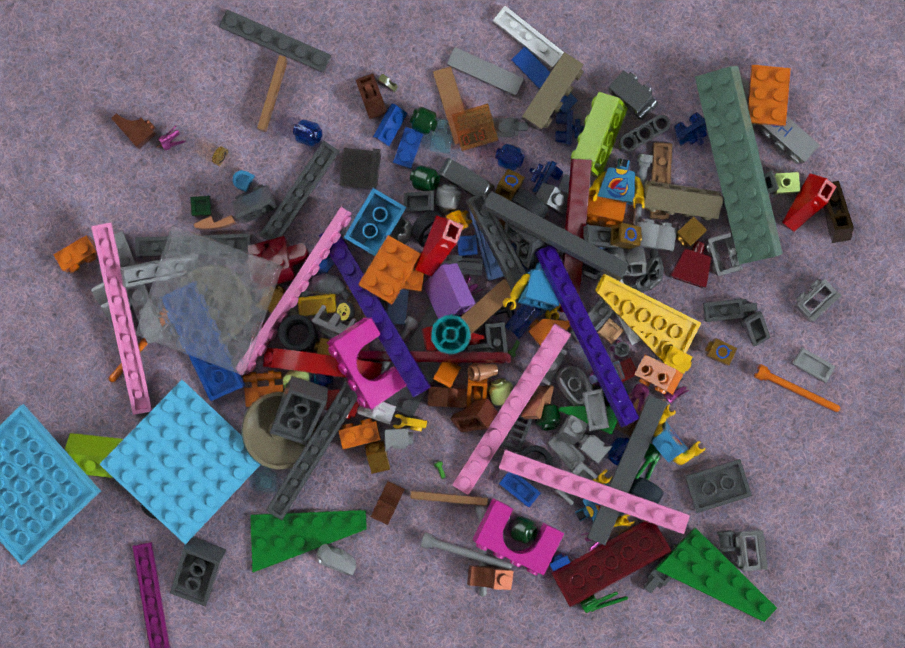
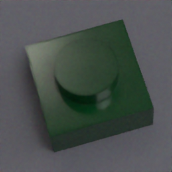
M210 196L190 197L192 217L212 215Z

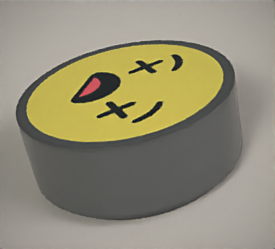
M341 302L337 306L336 313L340 314L341 321H350L355 315V308L350 302Z

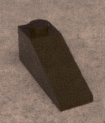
M834 181L832 183L836 186V189L828 203L824 206L827 228L832 243L851 240L854 229L840 182Z

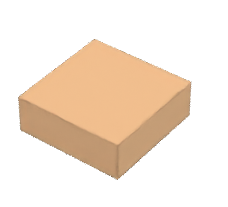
M609 318L597 333L612 345L624 330Z

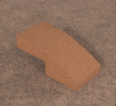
M232 215L217 222L210 216L195 223L194 227L200 230H217L237 223Z
M538 386L524 407L521 417L524 419H540L544 405L550 404L554 386Z

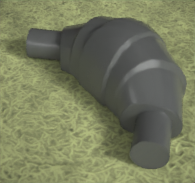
M657 249L650 251L651 259L646 266V274L639 276L636 284L629 285V287L639 292L652 290L661 283L665 268Z
M327 272L312 276L308 281L309 286L300 294L302 297H305L309 292L335 295L340 293L345 300L351 296L346 290V285L339 277Z

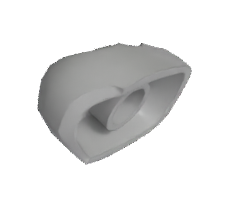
M565 366L556 373L555 380L557 386L567 399L575 406L585 403L583 392L593 391V388L584 372L578 366Z
M327 544L321 545L316 554L319 564L353 576L356 568V560L353 556L342 549L332 548Z

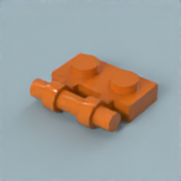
M269 370L268 373L251 372L250 374L243 375L244 382L252 383L251 388H244L246 407H250L254 401L263 395L273 392H284L283 385H275L276 379H282V371L274 372V370ZM258 381H269V386L258 387Z

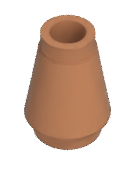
M473 363L468 367V376L471 381L475 382L498 374L496 364Z

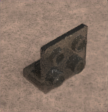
M344 148L339 185L371 190L374 188L377 190L381 149L373 148V151Z

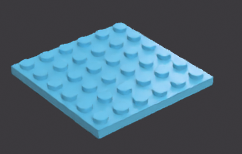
M183 380L100 463L111 476L184 544L200 530L261 465L246 451L241 434Z
M24 404L20 405L0 425V542L22 566L101 492Z

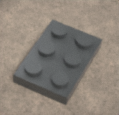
M741 459L685 476L696 513L752 496Z

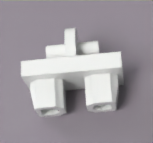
M383 401L373 409L359 406L357 413L390 425L396 406Z

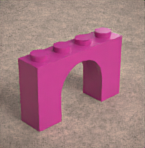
M372 318L361 319L327 342L329 353L332 357L336 358L339 363L338 368L340 372L346 375L348 379V386L358 396L357 402L361 407L373 409L406 386L396 367L389 368L371 380L365 379L359 373L356 364L359 351L367 343L381 335Z
M492 498L472 539L477 543L476 547L484 551L488 548L494 551L493 555L500 559L504 557L511 559V564L519 568L523 565L527 567L526 571L536 576L538 573L544 575L564 533L543 522L534 542L528 548L511 550L504 543L503 530L513 508Z

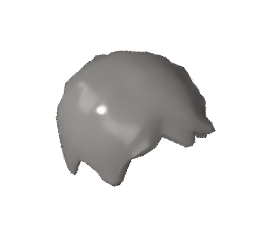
M401 217L390 236L406 244L411 237V222Z

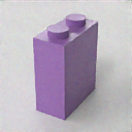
M457 263L441 264L438 270L432 276H428L429 279L423 284L438 319L446 315L461 317L475 305V301Z

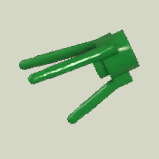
M651 443L644 455L646 461L639 469L635 479H638L647 465L652 463L645 478L649 480L657 462L660 460L659 456L661 453Z
M613 592L599 599L593 595L580 602L585 613L625 601L628 597L625 596L604 602L618 595V592Z

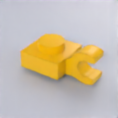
M396 414L395 417L400 418L402 423L400 425H393L396 429L409 425L411 426L410 430L422 431V428L427 426V420Z

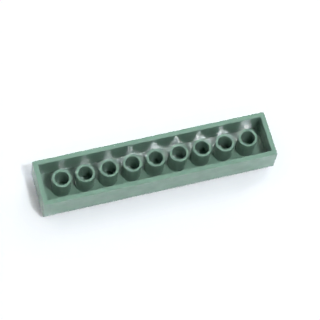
M730 66L695 76L739 265L779 256L783 253L738 66Z

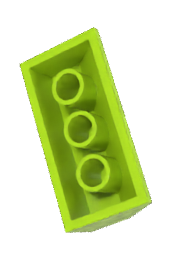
M598 92L597 97L593 98L590 115L588 114L585 118L584 130L579 134L577 148L571 154V158L591 159V175L596 178L604 172L628 110L620 98Z
M70 433L65 451L86 475L114 478L100 463L123 439Z

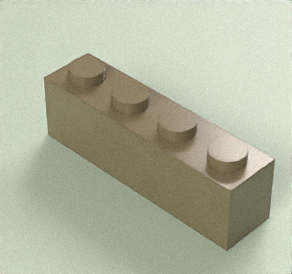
M564 52L523 114L522 119L540 131L543 128L547 129L553 120L550 118L554 111L558 113L563 105L561 102L564 95L568 97L574 87L571 86L575 79L578 81L584 73L582 70L584 64Z
M649 180L645 181L644 199L646 210L651 212L662 210L664 213L671 215L681 213L686 217L701 216L705 220L719 218L724 198L720 191Z

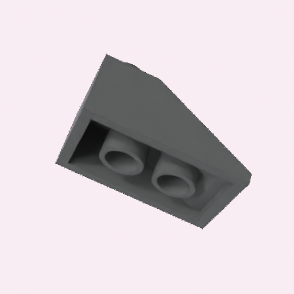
M259 185L252 189V193L247 195L242 193L235 197V201H232L235 216L243 224L278 208L267 185Z
M291 376L282 396L270 433L306 445L327 402L328 388Z
M192 537L183 548L170 594L206 607L227 549Z

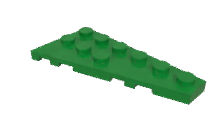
M366 510L287 513L283 520L272 514L250 515L252 573L317 549L323 544H330L366 530Z
M695 527L655 568V570L763 622L777 609Z

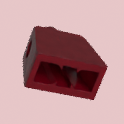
M695 241L692 250L684 249L669 277L703 289L706 288L711 257L703 254L706 244Z

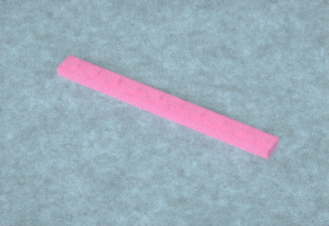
M340 207L236 367L238 371L249 374V372L255 369L256 361L266 352L269 341L276 337L278 327L288 317L290 309L298 303L299 295L309 286L308 281L312 275L314 276L318 272L319 264L328 257L330 247L339 240L343 227L350 223L351 212Z
M112 222L91 226L132 412L133 415L150 412L153 409L127 290L122 284L121 263Z
M554 324L452 484L454 487L469 495L569 339L571 333Z
M506 449L499 466L502 470L684 534L690 518L689 514Z

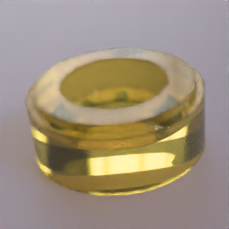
M223 146L218 147L213 154L212 163L217 166L222 165L228 154V149Z

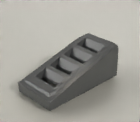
M525 419L528 420L526 424L516 420L514 424L524 427V431L513 428V425L505 437L502 446L520 452L533 419ZM513 431L518 434H521L522 437L518 438L510 434ZM509 438L518 441L519 445L508 442Z

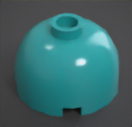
M446 315L438 319L433 325L431 332L432 342L435 347L447 354H456L464 350L469 344L471 337L467 322L456 315Z

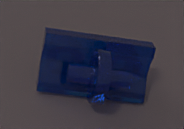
M567 109V112L556 113V124L566 125V131H556L555 142L571 146L572 131L575 132L574 138H578L580 132H583L585 126H581V119H575V125H573V110Z
M698 112L689 117V121L692 124L689 127H686L683 122H679L674 126L680 146L687 142L690 145L695 142L699 146L704 144L702 138L707 136L705 118Z
M548 161L543 171L544 166L542 164H538L536 169L530 168L529 172L533 174L530 181L535 183L539 177L532 192L537 194L542 183L548 184L549 177L555 180L560 179L563 171L556 166V162Z
M522 304L505 327L520 339L541 311L536 307Z

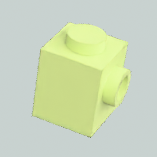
M799 172L774 174L779 190L774 191V195L800 192Z

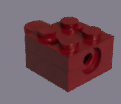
M285 236L248 246L252 278L259 289L294 280L296 277L294 265L305 262L310 255L303 243L290 246Z

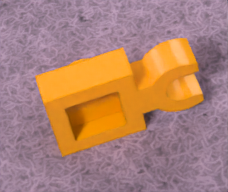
M457 210L446 215L447 219L463 225L462 230L473 223L466 216L467 210L463 212Z

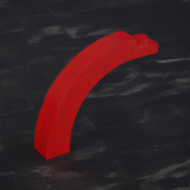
M267 348L264 354L263 367L347 378L346 375L340 372L338 368L339 363L336 358L330 355ZM356 360L357 369L365 379L371 380L381 374L382 364Z

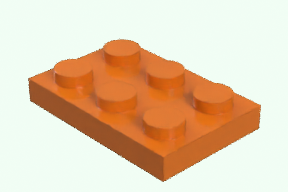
M751 65L748 110L752 124L786 126L791 68Z
M388 235L358 285L392 305L418 263L421 253Z

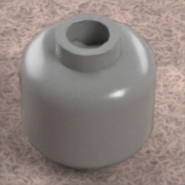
M443 184V186L437 189L435 205L440 207L441 212L451 213V210L458 209L461 199V192L458 190V187L451 184Z

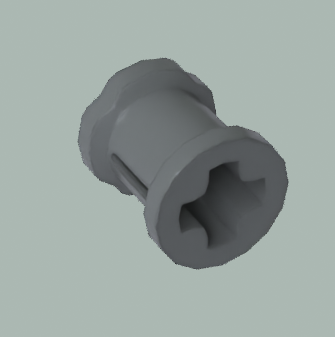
M734 530L717 532L720 538V547L718 548L720 552L736 550L733 544Z

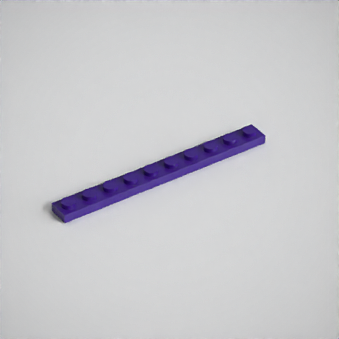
M340 236L339 240L330 247L329 254L366 318H372L381 334L378 336L379 340L413 397H416L430 388V385L379 298L358 285L364 273L343 237Z
M550 245L538 250L535 254L620 426L624 427L639 419V416L555 247Z

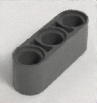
M658 115L628 132L620 139L619 149L624 153H630L657 138L669 129L670 119L666 115ZM662 120L665 123V128L659 129L656 126V121ZM640 130L648 131L649 137L646 139L642 138L639 134ZM623 140H631L633 146L626 148L623 145Z
M451 158L446 159L438 172L439 176L447 178L450 183L457 187H462L465 189V192L472 196L484 191L488 198L490 192L495 187L489 181Z

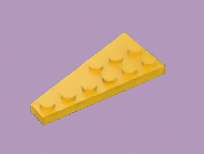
M606 274L602 275L595 290L662 362L671 346L687 353L701 325V322Z

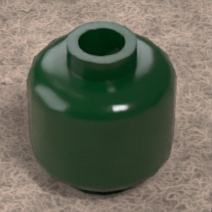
M420 107L418 110H414L409 123H411L413 130L427 135L431 130L435 132L439 121L436 120L437 114L434 111Z
M420 165L411 172L410 180L414 189L433 191L439 185L440 176L436 169Z
M551 401L550 404H545L541 418L535 419L536 425L543 431L556 429L557 425L561 422L560 412L558 411L559 407L552 404Z
M523 516L516 517L508 525L510 537L524 544L534 541L538 534V527L535 521Z

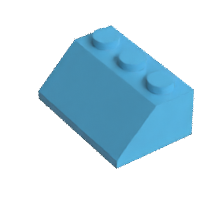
M373 188L345 234L344 239L369 254L376 256L387 236L391 235L406 207Z

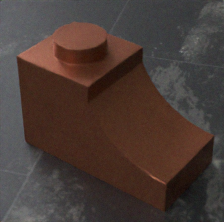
M374 74L355 79L369 119L386 114L385 104Z
M117 113L111 118L138 149L156 135L153 131L156 127L149 119L145 121L140 118L132 121L122 118Z
M429 388L428 406L466 408L467 389Z
M487 398L475 400L466 409L454 413L450 419L460 432L488 429L498 411Z
M387 481L370 517L388 525L405 489Z
M469 565L467 585L499 590L512 589L513 570L494 566Z

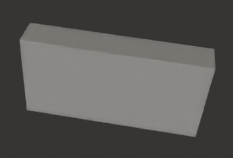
M801 347L792 363L824 383H827L835 369L834 365Z
M603 390L583 392L589 430L609 428Z
M557 434L547 442L571 471L586 460L575 445L558 437Z

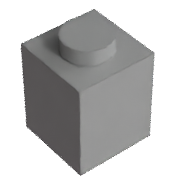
M570 415L564 419L557 436L574 445L581 440L588 424Z

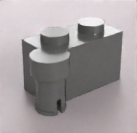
M623 70L608 87L609 92L613 96L620 98L630 111L634 110L633 114L636 117L639 116L638 119L641 121L651 110H654L659 105L653 98L652 90L645 84L642 86L638 82V78L631 72L628 74Z

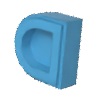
M244 170L237 171L232 178L233 184L238 189L247 193L255 175Z

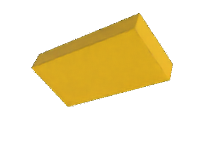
M335 294L298 298L299 315H316L322 305L326 306L327 314L336 313Z

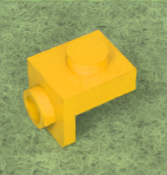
M671 346L662 363L684 374L691 367L692 356Z

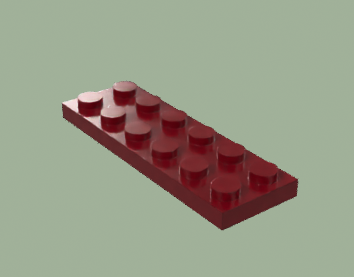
M644 521L609 540L606 545H600L551 574L571 608L672 552L657 524Z

